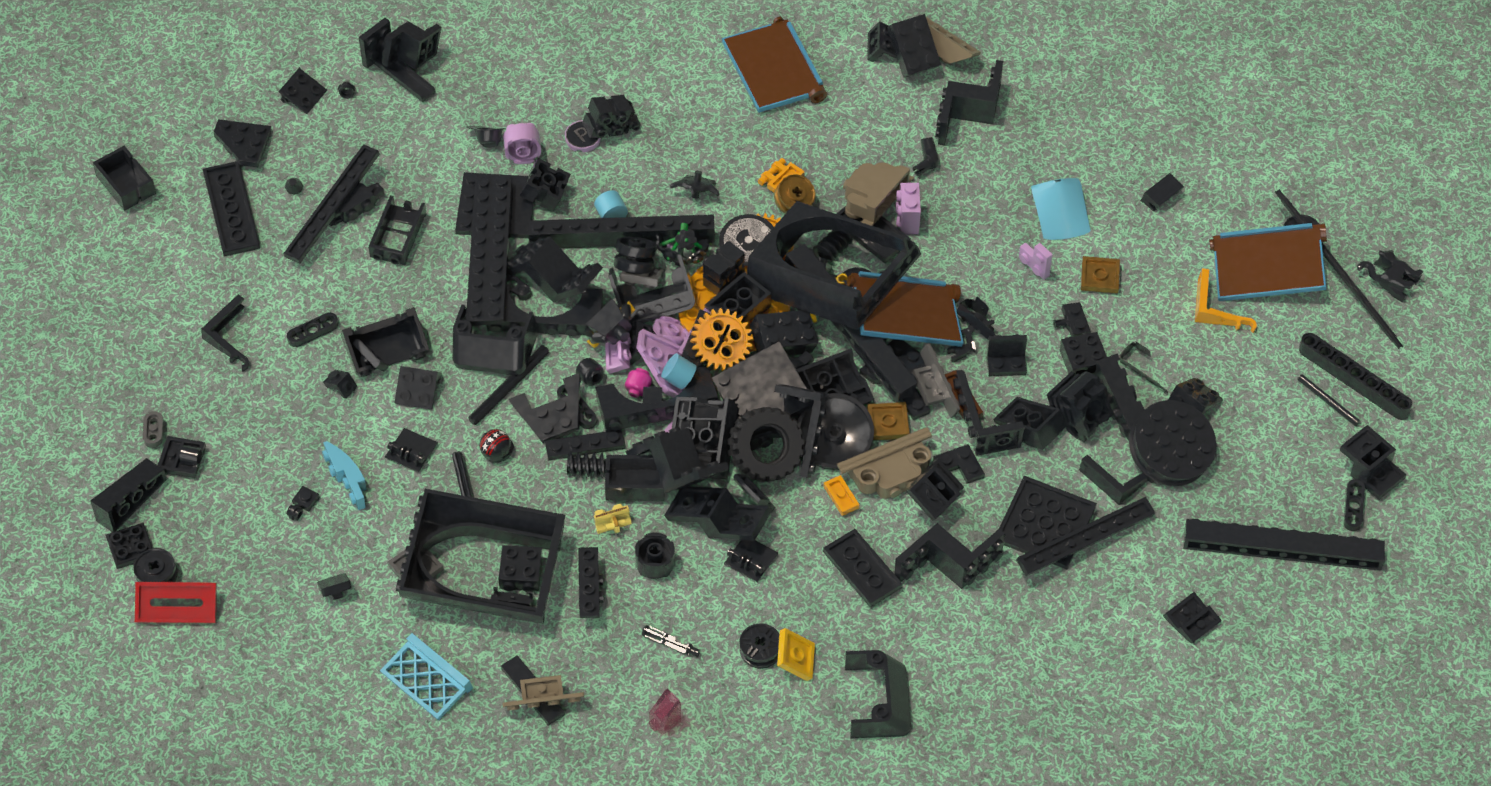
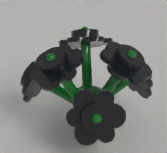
M681 223L680 232L677 233L676 237L664 241V238L658 234L656 241L657 249L661 251L663 257L669 262H674L676 266H680L677 252L675 251L678 245L679 248L682 247L683 253L684 248L691 250L692 254L690 257H685L688 265L689 263L697 264L701 262L703 256L708 251L709 244L708 239H701L697 243V238L694 237L695 233L691 229L688 230L687 223ZM675 242L672 249L667 247L668 244Z

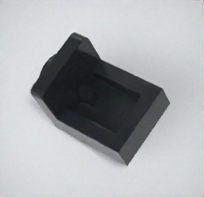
M334 370L323 381L327 388L338 390L343 398H347L357 388V384L350 373Z

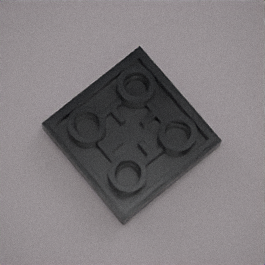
M144 522L105 534L117 569L134 564L136 558L142 552L152 549Z

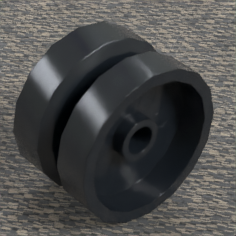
M621 237L616 240V251L618 252L614 257V267L616 269L635 274H647L654 271L655 260L652 257L657 253L656 242L639 237Z

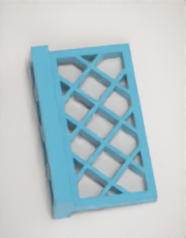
M411 633L406 638L408 642L389 660L380 672L433 717L440 720L465 692L469 693L473 689L470 680ZM410 649L414 653V660L403 661V655ZM427 663L428 672H418L417 664ZM414 664V673L403 674V665ZM400 665V674L391 675L388 673L392 666ZM441 675L443 677V684H432V676ZM428 676L429 685L418 686V677ZM414 677V686L405 687L403 685V678ZM447 687H456L459 690L454 696L446 697ZM443 688V697L432 698V689ZM429 689V698H418V690ZM443 701V708L436 713L432 709V702Z

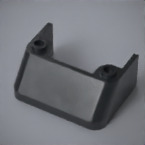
M682 247L678 248L677 251L681 267L673 270L671 275L672 285L637 294L634 285L625 283L619 285L614 268L609 269L608 277L618 306L622 307L629 301L635 308L629 321L631 325L635 321L641 323L649 322L662 316H669L689 310L694 306V290Z
M461 304L453 326L452 360L459 369L510 375L523 373L527 367L539 332L533 312H529L524 327H512L508 330L506 337L471 334V323L466 321V306Z
M880 650L846 651L845 670H884L887 704H877L872 708L871 719L851 720L850 739L907 735L911 730V715L905 665Z

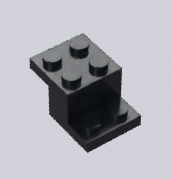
M409 21L400 25L396 30L388 33L384 39L385 46L382 52V64L388 67L399 60L416 70L437 54L442 27L435 24L424 31Z
M1368 425L1340 447V451L1354 462L1350 476L1361 480L1365 485V489L1378 500L1406 478L1407 474L1392 462L1396 449Z
M938 458L910 484L912 487L907 493L929 518L934 521L961 495L960 491L964 486Z

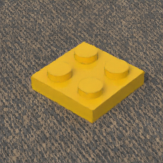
M787 628L780 630L777 666L806 681L813 679L815 643Z

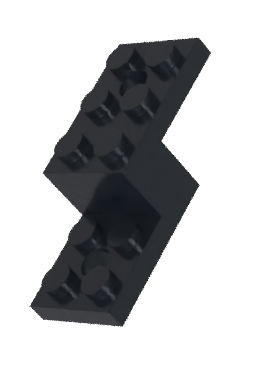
M688 486L679 489L664 516L668 521L698 522L708 538L755 541L772 510L767 505L738 504L727 488Z

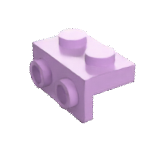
M630 337L626 342L619 340L614 345L608 342L605 343L606 371L609 374L630 368Z

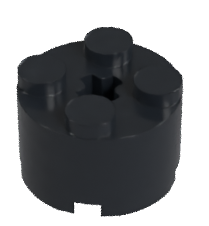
M657 532L644 535V538L637 541L635 546V564L639 574L651 579H659L670 575L675 566V546L666 535Z

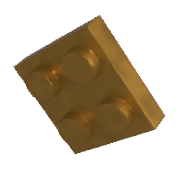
M1083 256L1081 290L1118 293L1120 259Z
M906 402L868 404L867 410L871 415L874 425L873 440L898 439L910 434Z

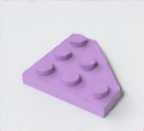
M642 329L638 334L636 348L659 386L662 387L664 394L674 398L685 388H677L663 379L661 374L668 360L677 353L680 346Z

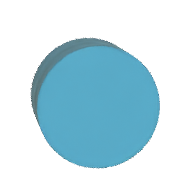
M606 191L599 195L594 202V206L601 218L627 216L628 209L617 191Z
M676 353L666 363L661 377L677 388L683 389L691 381L696 371V365Z

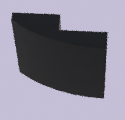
M735 474L733 476L734 481L757 505H767L772 511L776 508L770 502V499L746 475Z
M1195 592L1163 615L1191 644L1222 621L1210 605L1206 607Z

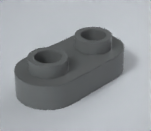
M152 411L147 413L143 419V441L147 447L155 448L163 442L164 420L159 412Z

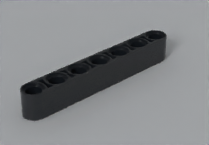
M1305 333L1302 336L1299 345L1301 355L1396 419L1404 420L1408 418L1412 408V400L1317 335Z

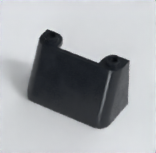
M415 307L406 309V312L402 313L401 316L399 313L394 317L366 326H358L355 328V331L351 327L341 331L343 344L356 375L365 377L372 374L371 371L377 369L362 359L363 354L352 344L356 339L366 342L387 365L415 357V360L426 357L425 353L429 351V347Z

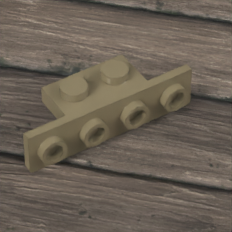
M561 675L520 680L522 700L503 702L502 706L507 707V711L520 709L519 705H527L528 708L540 707L542 702H548V705L560 704V700L568 699L569 703L581 701L580 698L584 697V692L563 695Z

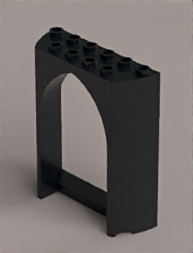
M796 201L749 255L747 274L771 292V300L858 330L919 258L921 252L916 243L907 237ZM817 230L841 231L901 251L863 297L860 290L799 270L782 259L804 233Z
M425 488L423 496L420 495L418 499V507L420 509L414 515V529L410 530V544L406 546L404 556L406 559L405 563L402 562L400 574H402L401 579H398L396 584V591L399 592V596L401 598L544 624L545 609L558 552L561 549L566 515ZM461 536L484 537L526 546L542 547V549L549 550L536 608L453 591L437 582L429 574L421 558L436 544Z

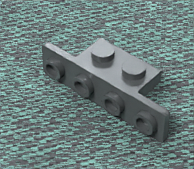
M926 344L920 352L926 367L914 369L912 374L917 379V387L926 406L943 402L949 417L953 418L960 410L959 402L955 399L952 387L944 375L943 367L940 366L936 358L935 350L932 349L930 344Z

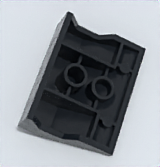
M852 348L796 369L807 389L829 394H845L855 398L863 405L875 400L866 379L860 375L857 369Z
M676 397L672 429L680 427V429L689 428L701 465L707 466L709 463L718 461L719 464L727 462L728 467L730 466L731 456L728 453V450H730L728 439L731 438L729 433L731 428L735 426L738 404L729 398H724L723 401H714L698 397ZM729 470L709 479H728Z

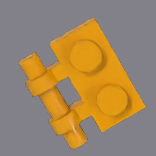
M781 158L779 161H775L768 171H764L761 174L758 183L763 186L767 182V189L774 193L783 178L793 174L805 176V171L791 162L785 166L786 161Z

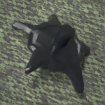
M698 170L695 171L694 176L686 175L682 180L673 182L670 185V188L684 187L691 190L692 198L695 199L699 198L700 192L706 191L712 192L716 196L720 195L719 191L713 186L716 185V181L702 177V172Z

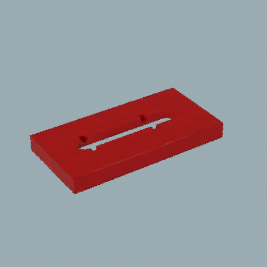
M135 582L134 622L216 623L217 583ZM154 598L201 599L203 605L200 607L152 606L150 602Z

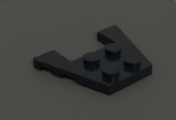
M579 373L563 378L568 396L531 409L525 393L509 399L511 405L542 443L579 431V400L581 398V376Z

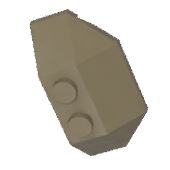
M926 16L938 56L941 57L943 62L951 64L981 54L979 50Z

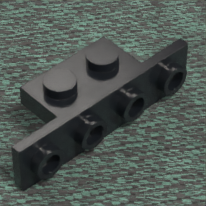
M598 547L578 548L579 617L600 618V603H604L603 591H599V586H603V574H599Z

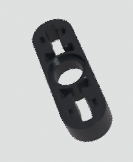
M328 312L287 332L288 344L292 347H299L335 330L338 327L337 315ZM311 327L318 329L314 333L308 332V329Z
M561 385L557 389V399L566 396L565 394L562 395L563 392L567 394L565 385ZM580 398L579 404L582 408L580 409L579 425L584 429H592L597 423L596 414ZM584 412H585V417H586L587 419H591L590 422H589L588 420H584V415H583Z
M1358 479L1350 480L1346 488L1343 524L1349 531L1359 530L1363 521L1365 485ZM1353 486L1357 487V490H1358V491H1357V494H1356V495H1353V494H1354V488H1353ZM1356 502L1360 507L1357 509L1351 508L1349 503ZM1352 515H1355V524L1351 522Z

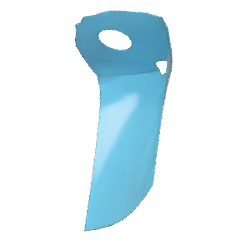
M1078 178L1057 179L1031 186L1044 239H1068L1085 235L1091 231L1082 185Z

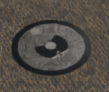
M753 214L739 215L729 220L723 226L719 236V245H724L729 240L745 252V262L743 265L748 266L749 255L774 227L761 216Z

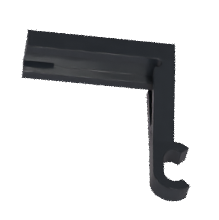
M238 294L201 328L203 340L229 356L230 363H233L236 359L242 361L244 364L241 367L242 372L249 368L248 358L218 334L245 308L241 304L244 298Z
M1086 455L1081 460L1079 471L1118 505L1135 493L1146 482L1154 483L1152 479L1142 472L1124 483L1123 486L1090 456Z

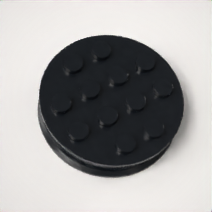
M1163 400L1150 405L1136 419L1129 434V449L1137 467L1153 481L1167 486H1184L1194 482L1210 467L1216 454V436L1210 422L1195 407L1181 401Z

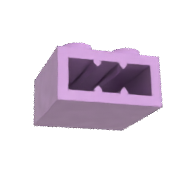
M900 183V190L896 191V200L899 201L896 202V226L900 227V230L905 234H919L921 215L919 183Z

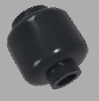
M585 358L577 365L576 374H580L581 381L584 384L594 386L602 381L604 369L596 360Z

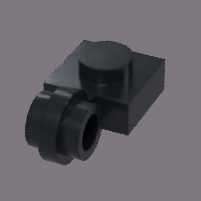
M302 486L292 499V504L294 505H290L286 514L289 516V519L299 520L303 514L302 509L309 512L320 498L319 493Z

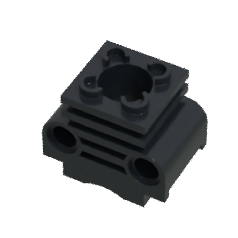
M1071 371L1047 393L1049 405L1061 409L1068 433L1083 442L1087 441L1086 437L1089 438L1096 431L1099 424L1108 421L1113 415L1112 407L1108 401L1107 387L1100 384L1098 376L1089 372L1075 375Z

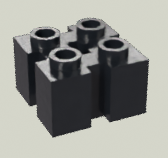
M614 95L610 99H606L605 96L592 97L588 106L590 113L585 114L582 124L590 139L602 138L606 134L609 137L621 136L626 127L625 122L629 120L632 109L624 95Z
M538 158L529 172L520 196L531 202L537 200L541 202L539 206L553 212L561 200L564 188L571 174L560 168L554 170L550 168V163Z
M729 240L724 245H720L716 250V255L712 254L703 261V286L716 295L739 275L745 272V266L743 265L745 262V252Z

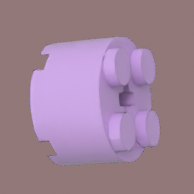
M519 123L515 125L510 124L506 127L503 139L505 156L508 160L511 159L515 164L520 165L534 162L537 156L539 158L541 155L540 133L535 124Z

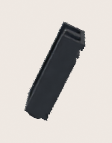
M390 195L368 246L370 257L378 261H388L395 265H406L409 253L424 217H426L425 203H421L419 210L412 209V203L408 200L404 202V207L396 206L394 196ZM390 221L412 225L410 231L406 232L389 228L388 225ZM386 230L407 236L402 251L380 246Z

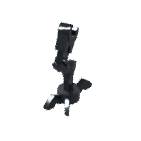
M970 311L994 332V328L991 326L995 323L994 320L988 321L980 313ZM962 316L963 322L967 321V319ZM971 325L961 330L962 335L966 337V344H963L962 347L951 346L947 348V354H956L951 356V362H957L966 357L972 350L973 352L976 351V344L972 339V333L975 329Z

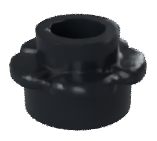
M343 82L338 86V91L342 98L349 99L355 94L356 88L350 82Z

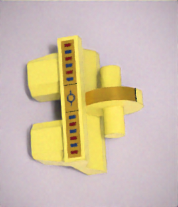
M617 504L613 506L612 510L607 512L602 509L595 511L594 520L597 533L600 534L613 529L615 533H619L620 527L632 524L629 507Z

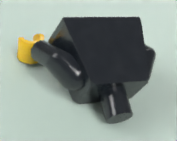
M611 299L586 323L594 332L586 342L593 348H596L600 343L605 344L608 342L614 345L619 340L626 342L630 337L628 332L632 329L629 321L631 320V314L635 311L633 305L628 301L627 304L619 307Z

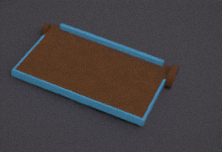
M779 16L773 20V24L722 38V44L758 113L810 98L812 103H819L826 99L827 92L823 82L788 19L784 20Z
M1307 223L1225 232L1213 236V239H1209L1210 250H1214L1218 301L1326 290L1322 242H1327L1325 223L1317 225Z
M862 271L859 274L851 273L847 278V286L860 290L863 297L881 274ZM903 276L860 327L861 335L962 347L963 338L955 306L961 295L960 285L946 284L945 281Z

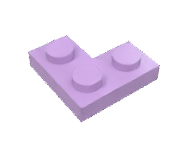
M1026 242L1021 245L1019 251L1021 262L1027 264L1033 273L1040 276L1043 280L1049 277L1053 254L1041 243L1034 246V250Z

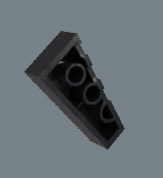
M146 458L90 500L96 522L111 532L117 531L167 480L164 469Z

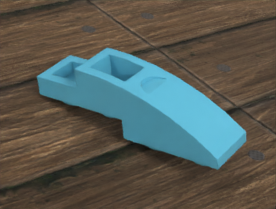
M328 441L323 442L325 450L322 451L325 462L329 461L330 463L328 468L331 476H335L338 482L343 481L345 489L350 490L349 498L352 505L356 504L358 510L366 508L362 491L367 489L361 471L345 452Z

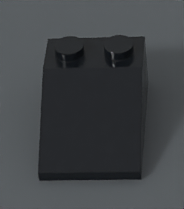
M743 272L708 301L704 307L710 312L714 309L716 314L720 308L723 313L729 309L730 315L737 312L736 318L738 319L743 316L741 321L743 324L753 320L756 315L763 314L771 307V292L747 273Z
M1016 397L993 419L998 425L1022 421L1024 425L1022 442L1041 450L1047 447L1066 428L1061 409L1021 397Z

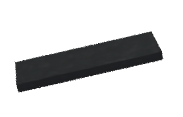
M238 162L203 168L223 256L260 249Z

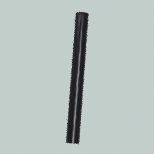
M1301 374L1297 380L1354 426L1360 423L1357 417L1306 376Z

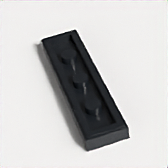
M518 655L501 665V670L521 694L520 680L536 678ZM542 702L540 707H534L535 711L548 726L565 715V711L559 704L548 705V702Z

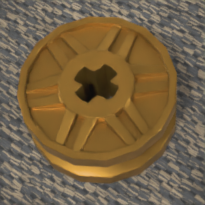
M798 174L788 175L783 178L775 189V204L786 214L796 201L812 205L816 193L813 184L806 177Z

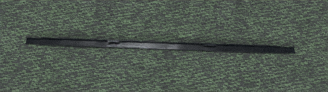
M1281 190L1275 191V194L1297 223L1307 224ZM1322 242L1323 256L1398 349L1400 347L1403 348L1395 333Z

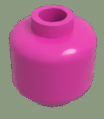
M636 368V370L629 372L625 382V389L630 396L634 398L643 396V387H650L652 384L650 373L641 368Z

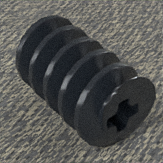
M832 230L812 250L816 257L832 262L833 257H838V253H842L843 249L848 247V244L853 243V239L848 233Z
M570 452L567 458V476L569 471H571L573 477L576 476L577 471L580 477H583L585 472L588 477H591L594 472L595 477L598 478L602 472L605 478L606 459L603 453L600 454L599 458L596 457L595 453L589 458L588 453L585 452L584 457L581 458L580 452H577L574 458L572 452Z

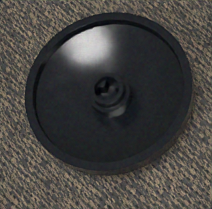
M831 393L829 394L828 401L825 402L827 413L822 418L823 433L818 438L820 449L818 455H815L814 463L824 469L839 470L837 463L870 450L874 438V425L870 413L861 402L845 394ZM813 407L801 412L798 419L799 423L797 426L802 428L804 432L801 435L802 439H805V444Z

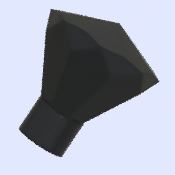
M290 178L286 181L285 189L289 194L296 195L302 191L303 184L300 179Z

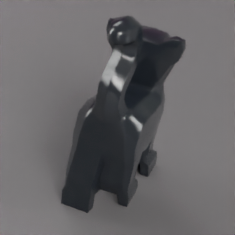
M1380 250L1378 252L1379 258L1374 262V265L1388 268L1381 275L1376 274L1375 267L1371 262L1362 261L1357 265L1358 271L1367 268L1370 278L1378 282L1382 288L1400 302H1403L1407 297L1404 290L1411 289L1413 285H1416L1423 273L1420 269L1413 270L1406 262L1398 259L1393 250Z

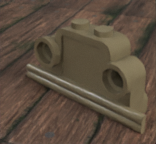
M881 162L875 165L864 163L858 169H855L852 176L846 179L843 184L845 199L847 200L845 207L846 215L854 219L863 218L862 223L873 226L896 200V191L900 190V183H911L914 177L910 176V168Z
M925 427L837 463V467L842 474L848 473L860 492L872 494L876 491L878 496L883 499L895 498L902 492L909 490L912 487L910 484L929 467L931 451L923 445L922 441L931 438L932 434Z

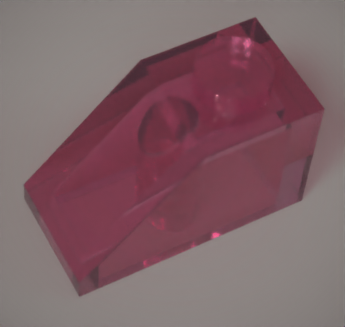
M669 689L663 692L649 711V725L655 732L658 731L661 735H664L681 722V702Z

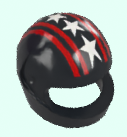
M500 429L487 431L482 435L479 443L482 455L491 462L505 461L512 455L514 449L513 442L508 434Z

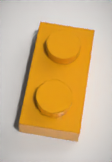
M841 475L823 483L824 489L842 516L859 509L858 501Z

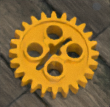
M720 308L716 314L714 309H712L710 312L711 316L708 313H704L705 320L700 317L698 319L700 324H694L693 327L697 331L691 332V335L695 336V338L691 339L690 342L696 343L692 350H698L695 357L702 356L700 363L706 360L707 367L714 364V370L720 366L721 370L724 371L726 365L730 368L733 366V363L736 365L739 363V360H745L744 355L750 354L746 348L752 347V344L748 343V341H751L753 337L747 334L752 330L745 329L748 322L742 324L743 316L737 319V312L730 315L729 309L723 313ZM713 323H719L722 326V330L716 331L713 328ZM730 325L723 339L724 342L720 345L717 354H714L713 351L719 343L721 335L724 333L726 326ZM730 332H736L739 336L738 340H733L730 337ZM706 339H710L713 342L712 348L705 345L704 341ZM722 348H727L730 351L729 357L722 354Z

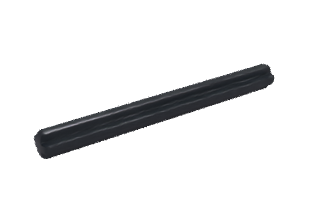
M541 345L530 356L523 373L510 375L469 415L470 423L473 425L478 424L549 354V349Z

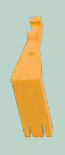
M1202 268L1197 283L1195 322L1235 326L1236 330H1239L1241 324L1251 326V332L1254 333L1257 327L1254 319L1233 315L1213 308L1207 309L1209 269Z

